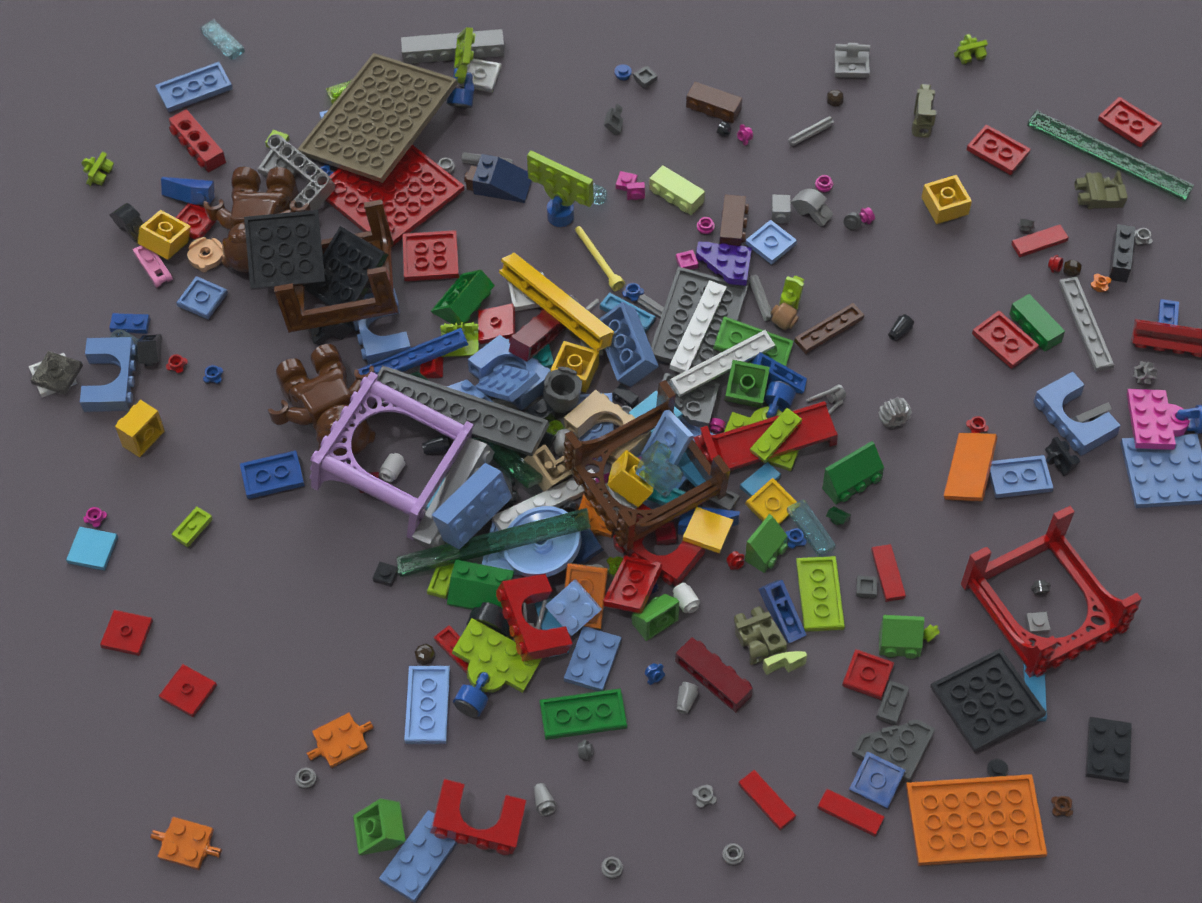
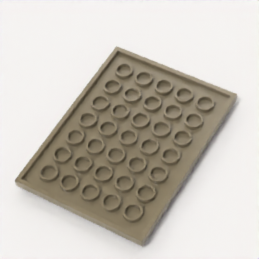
M373 53L297 150L306 157L383 183L458 85V81L456 78Z

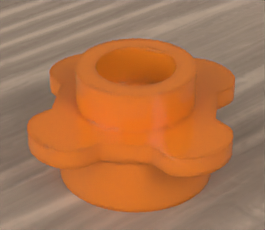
M1095 274L1091 287L1097 292L1108 291V284L1111 283V278Z

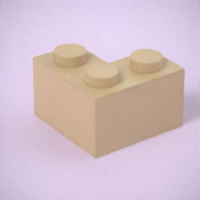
M546 444L538 448L533 456L528 455L523 459V462L543 492L573 474L571 470L568 471L563 464L564 456L556 460Z

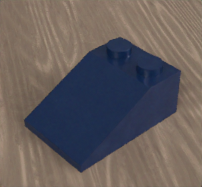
M481 154L472 180L473 193L475 195L525 203L532 180L528 178V171L500 157Z

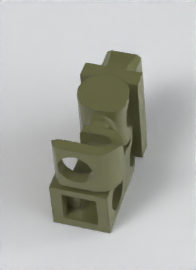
M921 84L920 89H917L914 114L916 115L911 129L912 134L916 137L929 138L935 123L936 110H932L935 90H931V85ZM925 128L929 131L926 133H921L919 130Z
M1120 171L1116 172L1115 177L1111 181L1110 177L1104 179L1101 173L1090 172L1086 173L1084 178H1077L1074 182L1075 190H1084V193H1079L1077 196L1078 205H1087L1088 209L1123 208L1128 198Z
M758 606L751 610L752 618L746 619L744 613L734 616L735 635L742 647L748 646L750 665L764 661V659L773 655L786 652L787 643L771 618L769 611L764 612L761 606Z

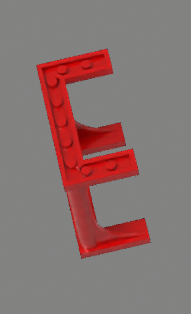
M1071 506L1053 514L1045 535L990 562L989 559L992 552L988 547L971 554L961 581L963 589H971L1026 665L1025 672L1029 678L1034 675L1039 677L1051 667H1059L1063 661L1076 658L1084 650H1092L1098 643L1109 641L1117 633H1125L1130 628L1129 625L1134 619V614L1139 609L1138 606L1142 600L1138 593L1123 600L1110 594L1065 538L1075 512ZM1050 548L1085 596L1087 602L1085 622L1077 631L1065 637L1054 638V636L1045 638L1034 635L1017 623L986 580ZM1096 607L1097 611L1094 612L1092 608ZM1091 618H1101L1105 624L1096 625L1091 621ZM1088 627L1092 628L1089 632L1086 631ZM1029 640L1035 641L1034 646H1031L1032 642H1030Z

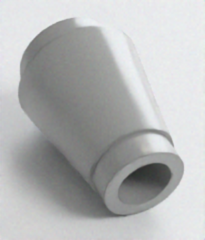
M683 682L682 686H679L677 712L688 714L699 693L697 691L698 686L689 682Z
M544 783L535 785L533 789L536 811L541 816L553 814L556 810V802Z

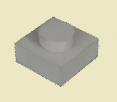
M1047 612L1026 614L1028 632L1034 635L1048 634L1050 632Z

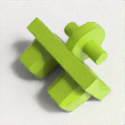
M967 34L964 36V40L960 41V46H958L957 52H954L955 58L959 57L962 64L971 62V54L975 53L977 60H982L987 56L986 47L988 42L987 40L977 42L976 37L972 38Z
M102 151L96 162L94 157L83 159V171L88 173L86 184L91 186L94 182L102 186L106 175L101 173L100 170L102 169L110 173L114 165L112 161L106 158L107 153Z
M787 276L779 305L787 303L796 310L798 309L804 287L803 278Z

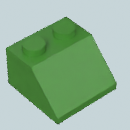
M732 360L724 401L761 408L770 367Z
M769 514L746 544L745 562L763 573L768 568H773L779 554L783 555L788 548V536L772 515Z
M663 594L660 597H654L644 607L642 613L633 612L632 625L645 641L678 621L679 600Z
M883 615L879 631V655H885L886 657L905 656L906 658L920 657L923 645L924 617Z
M380 798L353 815L359 855L393 850L406 842L400 802Z

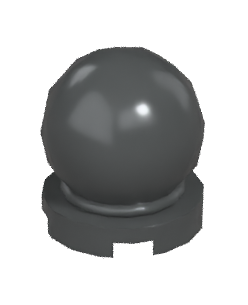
M559 367L557 370L549 371L546 375L543 400L555 413L565 414L572 411L578 404L582 380L577 376V372L568 367Z

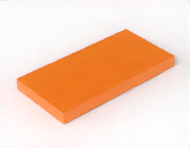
M958 434L944 492L945 500L983 501L997 442L996 434Z

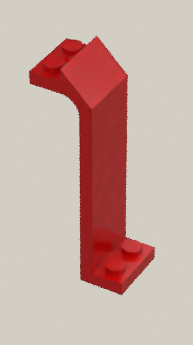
M825 401L792 411L802 418V422L770 458L828 441L830 447L837 445L838 434L834 428ZM780 415L716 435H711L708 426L700 428L701 435L693 438L695 444L711 466L713 458L720 455L731 471L762 461L750 452V448Z

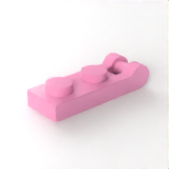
M143 246L133 249L134 255L156 288L165 281L170 282L173 280L158 254Z

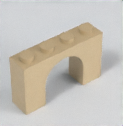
M595 390L564 417L565 429L575 432L579 439L598 423L611 422L620 427L635 419V417L624 412L620 405L611 402L605 394ZM651 431L618 448L608 458L607 462L612 465L625 450L637 456L644 449L651 436Z

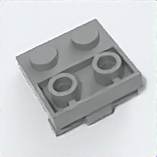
M858 43L836 44L834 48L835 77L869 78L870 45H859Z

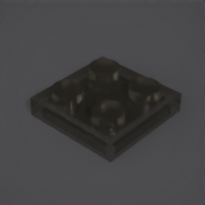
M48 351L32 376L31 383L66 395L82 369L83 364L81 361Z

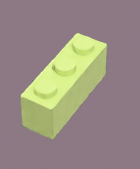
M663 165L650 177L649 189L654 194L663 197L667 202L679 207L683 212L692 215L704 203V190Z

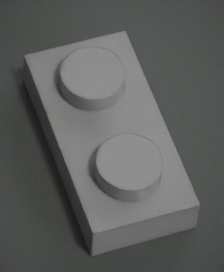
M1109 402L1071 419L1081 423L1090 422V418L1095 417L1097 419L1112 408Z

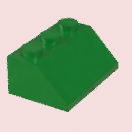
M482 269L463 273L433 307L431 312L451 324H461V322L465 324L470 320V315L480 308V303L483 299H486L491 294V290L495 285Z
M869 442L825 468L822 489L835 505L848 501L855 493L863 492L867 486L872 483L876 484L882 479L884 466L874 442Z
M455 560L450 578L447 605L473 610L474 607H481L483 602H487L502 608L501 602L497 599L496 591L502 581L514 579V571Z

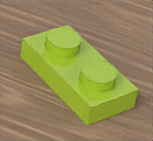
M196 506L171 534L173 539L189 547L213 520L212 515Z

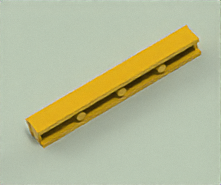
M515 252L501 258V262L504 264L503 269L499 270V274L595 351L611 346L614 335L612 329Z

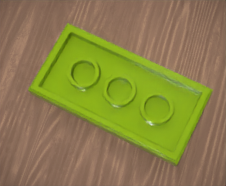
M836 556L796 558L805 632L844 630L845 625Z

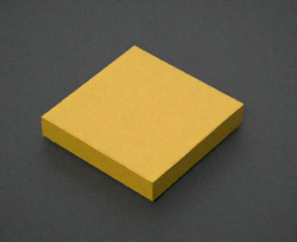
M774 478L769 480L745 502V505L762 522L770 514L779 525L800 506Z
M696 507L683 535V541L720 554L733 524V519Z

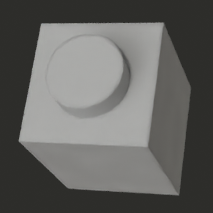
M772 195L771 220L774 223H789L790 195Z

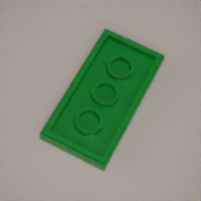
M621 688L540 700L545 740L627 729Z

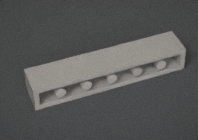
M502 29L473 31L475 33V42L471 46V50L474 51L473 58L505 56ZM459 33L401 37L403 62L413 64L455 60L457 35Z
M468 437L412 536L419 545L439 552L445 544L432 514L484 463L489 464L495 452L488 444Z

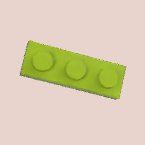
M786 408L750 448V452L765 463L802 422V418Z

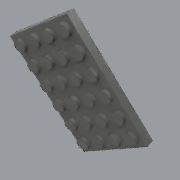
M678 266L651 345L655 358L671 363L709 280L726 286V291L690 369L721 353L713 349L723 317L738 321L748 286L728 284L722 278Z

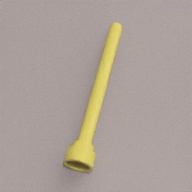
M580 226L576 227V233L609 278L608 281L613 291L622 289L625 285L624 280L621 276L613 273Z

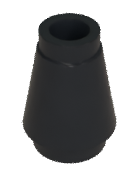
M906 314L899 316L888 333L889 338L893 341L900 339L913 329L914 321Z
M441 435L422 443L424 454L447 453L451 447L450 438Z

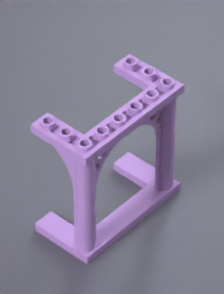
M370 372L368 377L362 379L358 392L355 391L352 394L349 406H345L342 409L339 421L333 423L329 436L323 438L319 451L313 453L310 460L312 461L310 467L312 471L310 475L311 488L318 491L323 482L328 480L340 481L358 488L409 515L407 538L414 540L412 536L425 514L426 506L455 462L468 437L471 438L474 424L466 421L463 425L377 381L378 375ZM382 400L384 401V404H388V406L383 407ZM375 402H377V407L375 409H372ZM382 412H397L405 414L454 439V442L418 499L369 474L356 462L351 449V440L358 425L366 418ZM343 438L347 439L345 443H340L343 441ZM338 448H344L347 450V453L343 456H336L333 451ZM349 459L351 463L348 464L345 460Z

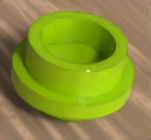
M930 624L924 629L923 640L926 639L929 642L940 633L937 629V624L934 627Z

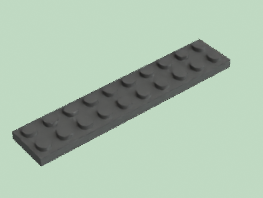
M383 365L377 374V381L463 425L466 421L474 424L472 430L473 437L529 456L534 455L549 426L548 420ZM382 400V406H388V404H384V401Z

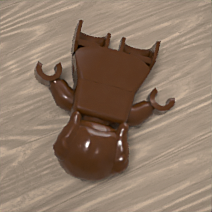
M244 166L236 168L231 179L233 188L231 193L233 201L232 212L225 209L222 199L219 200V205L210 207L209 202L204 201L207 217L213 221L218 220L223 228L230 230L228 237L222 241L223 257L221 262L224 267H232L240 272H249L244 217L311 211L310 203H305L303 207L298 208L294 200L299 193L293 173L286 168L274 167L269 170L266 179V192H258L261 180L259 174L254 169Z
M332 344L321 345L312 352L311 362L316 373L319 375L315 378H308L302 362L296 358L287 359L278 365L276 376L281 391L286 400L292 403L293 407L289 409L288 403L282 400V410L274 411L272 408L268 409L271 421L276 425H283L289 421L301 426L311 424L317 433L318 451L321 448L320 445L323 438L331 433L330 429L333 423L341 418L342 409L345 406L348 407L351 403L352 394L360 389L362 379L368 377L370 372L375 373L373 365L369 367V373L365 375H360L359 370L355 369L354 375L356 380L348 388L346 368L337 348ZM366 419L358 425L352 436L351 449L353 456L363 451L367 444L375 441L376 433L370 429ZM343 438V441L340 443H345L347 439ZM338 448L333 453L336 456H343L347 453V450Z

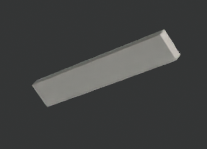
M1078 277L1061 279L1059 286L1095 372L1112 369L1114 363Z

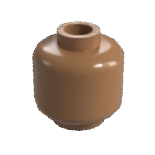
M782 303L780 306L776 304L770 313L773 315L772 323L783 330L792 329L799 318L797 310L787 303Z

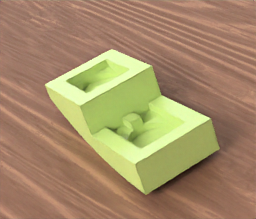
M793 651L773 655L764 659L763 670L768 675L785 667L789 673L806 664L807 654L802 651Z

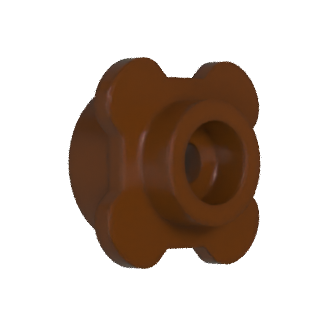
M1052 797V814L1054 816H1072V799L1070 797Z

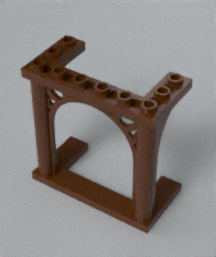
M382 200L364 203L371 231L355 233L358 237L389 254L382 267L367 270L374 298L305 310L304 285L294 286L292 283L275 286L274 292L288 333L398 313L393 290L391 246H394V240ZM333 238L321 240L323 254Z
M666 380L658 385L656 407L617 429L589 441H579L572 430L565 434V448L563 452L565 468L568 471L571 470L574 474L573 478L576 484L582 486L585 497L588 501L591 500L593 502L596 513L599 516L602 515L607 529L610 532L613 531L616 536V542L620 547L623 546L626 552L633 548L635 541L715 496L718 499L726 496L730 475L729 467L720 455L713 458L711 466L693 439L685 453L706 482L672 501L650 510H637L624 506L615 500L607 490L604 482V467L612 453L621 446L654 429L664 411L670 410L674 414L676 394ZM599 457H602L601 462L597 461ZM589 465H594L599 468V472L590 473L585 468ZM592 478H598L600 482L596 484ZM613 508L619 509L618 515L616 514V510H613ZM637 515H641L643 518H639V522L636 523Z

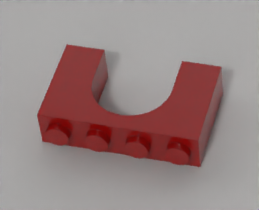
M643 503L636 508L637 510H650ZM637 515L636 523L639 522V518H643L641 515ZM613 536L614 547L618 552L626 553L630 557L661 563L662 570L659 576L662 577L664 582L674 586L679 585L705 553V548L682 541L672 553L655 555L647 551L642 544L646 536L635 541L633 548L626 552L624 547H620L616 542V536Z
M546 574L502 581L496 591L497 599L501 602L503 608V616L507 619L510 626V635L514 637L516 651L521 656L523 662L565 654L573 644L566 626L540 630L529 625L522 615V603L541 602L547 600L550 596L552 589Z
M444 779L430 833L440 839H454L459 844L470 843L476 845L479 849L487 850L489 848L497 850V853L502 855L513 854L518 840L526 800L506 795L502 802L498 822L488 829H475L466 824L460 814V802L465 784Z

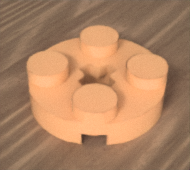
M206 237L194 240L187 252L190 264L201 272H207L209 269L217 267L223 257L221 242L215 238L211 240L206 239Z

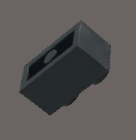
M621 384L613 391V399L623 406H629L633 409L638 404L639 396Z

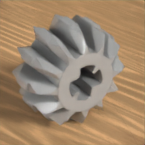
M896 397L893 400L890 398L888 402H884V405L879 407V418L886 427H900L901 424L906 423V420L911 418V407L904 398Z

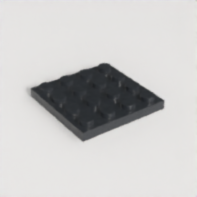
M318 210L244 217L251 290L274 288L275 286L292 283L294 286L325 283Z
M340 226L323 254L325 283L305 285L304 289L330 306L363 300L371 287L367 270L382 267L389 254Z
M1001 648L931 683L930 686L974 753L1046 716V711Z

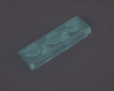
M214 19L200 27L201 33L229 59L232 60L245 52L244 47Z
M804 499L787 507L786 511L797 527L803 532L804 537L818 557L835 549L836 544Z

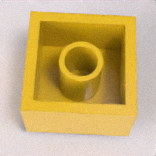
M957 175L924 184L921 198L936 224L969 214L972 200Z
M160 210L140 226L138 244L168 260L188 243L191 226Z
M563 341L552 365L551 372L559 367H568L575 370L577 376L582 380L581 392L586 393L599 365V351Z
M142 400L133 405L130 411L123 418L119 419L115 425L122 447L139 458L165 432L158 410Z
M625 450L612 464L607 486L613 492L623 496L627 502L639 507L653 493L657 472L628 450Z

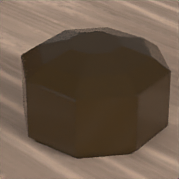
M838 89L830 90L827 93V103L829 105L840 106L843 103V93Z
M1076 260L1066 261L1063 272L1067 276L1080 275L1082 265Z
M426 643L419 645L415 650L417 662L422 665L432 663L435 658L433 647Z

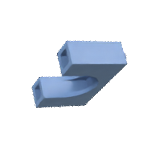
M393 288L395 300H396V303H397V306H398V313H400V311H399V304H398V300H397V296H396V292H395V289ZM373 293L366 294L364 299L374 298ZM389 315L353 321L355 331L359 330L360 333L357 334L358 343L363 345L364 348L361 349L362 358L367 360L368 365L411 348L407 332L378 336L368 330L374 320Z
M499 335L468 359L469 372L478 379H481L491 374L493 369L500 364L536 372L540 380L511 402L520 410H523L543 394L545 377L551 370L541 365L535 358L525 361L510 353L509 339Z
M132 337L87 338L85 355L89 364H115L121 368L119 376L107 385L81 386L80 404L84 412L129 411L130 403H133L131 387H134V376L132 375L133 371H136L134 355H137L138 352L137 345L134 344Z
M1071 372L1038 390L1034 403L1037 409L1046 415L1047 420L1058 429L1059 434L1066 438L1071 448L1082 456L1117 436L1121 425L1109 412L1086 423L1076 422L1065 414L1062 406L1081 396L1084 388V383L1074 372Z

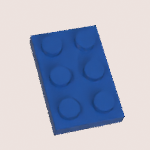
M296 450L240 463L247 499L305 486Z

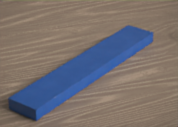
M459 328L358 370L360 375H365L369 373V367L373 365L375 374H378L383 365L403 372L468 346L462 328Z

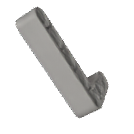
M278 134L270 136L267 143L271 150L309 182L294 199L298 208L303 207L305 203H310L311 210H316L334 191L335 183L327 173Z

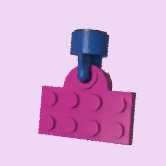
M1127 390L1135 448L1174 450L1176 445L1174 436H1182L1185 431H1194L1196 434H1202V405L1183 409L1180 406L1168 403L1166 390Z

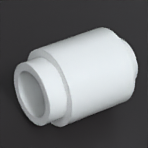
M398 453L389 454L380 468L379 476L387 482L396 480L406 464L403 456Z
M681 583L673 589V597L679 600V606L684 613H693L699 608L700 600L689 585Z

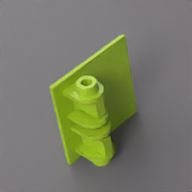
M461 322V325L457 323L455 325L446 323L441 325V336L462 328L468 346L441 357L472 356L478 352V324L472 322L463 325V322Z

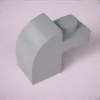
M814 189L800 191L790 202L800 215L809 213L819 227L823 226L834 215L825 204L827 198Z

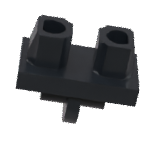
M1054 437L1051 444L1045 449L1049 455L1046 462L1049 465L1055 464L1062 475L1066 476L1073 468L1077 467L1080 459L1077 455H1070L1068 452L1070 446L1067 441H1060L1058 437Z

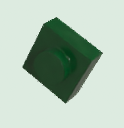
M833 506L828 510L826 517L830 518V521L834 524L844 525L849 521L851 514Z

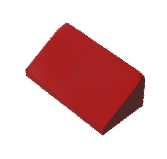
M440 356L421 364L419 377L442 378L444 357Z

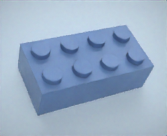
M621 302L599 319L614 331L611 346L606 347L605 350L617 381L631 387L659 367L634 307Z
M484 463L432 514L443 541L460 549L508 503L512 496L502 471Z

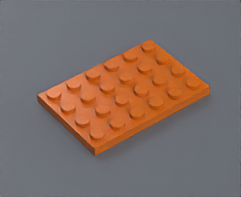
M1032 774L906 783L918 866L1046 857L1047 850Z

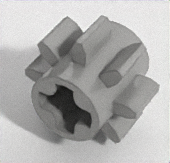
M1140 361V365L1134 367L1133 377L1138 378L1137 383L1151 384V380L1157 379L1158 369L1153 367L1154 363Z

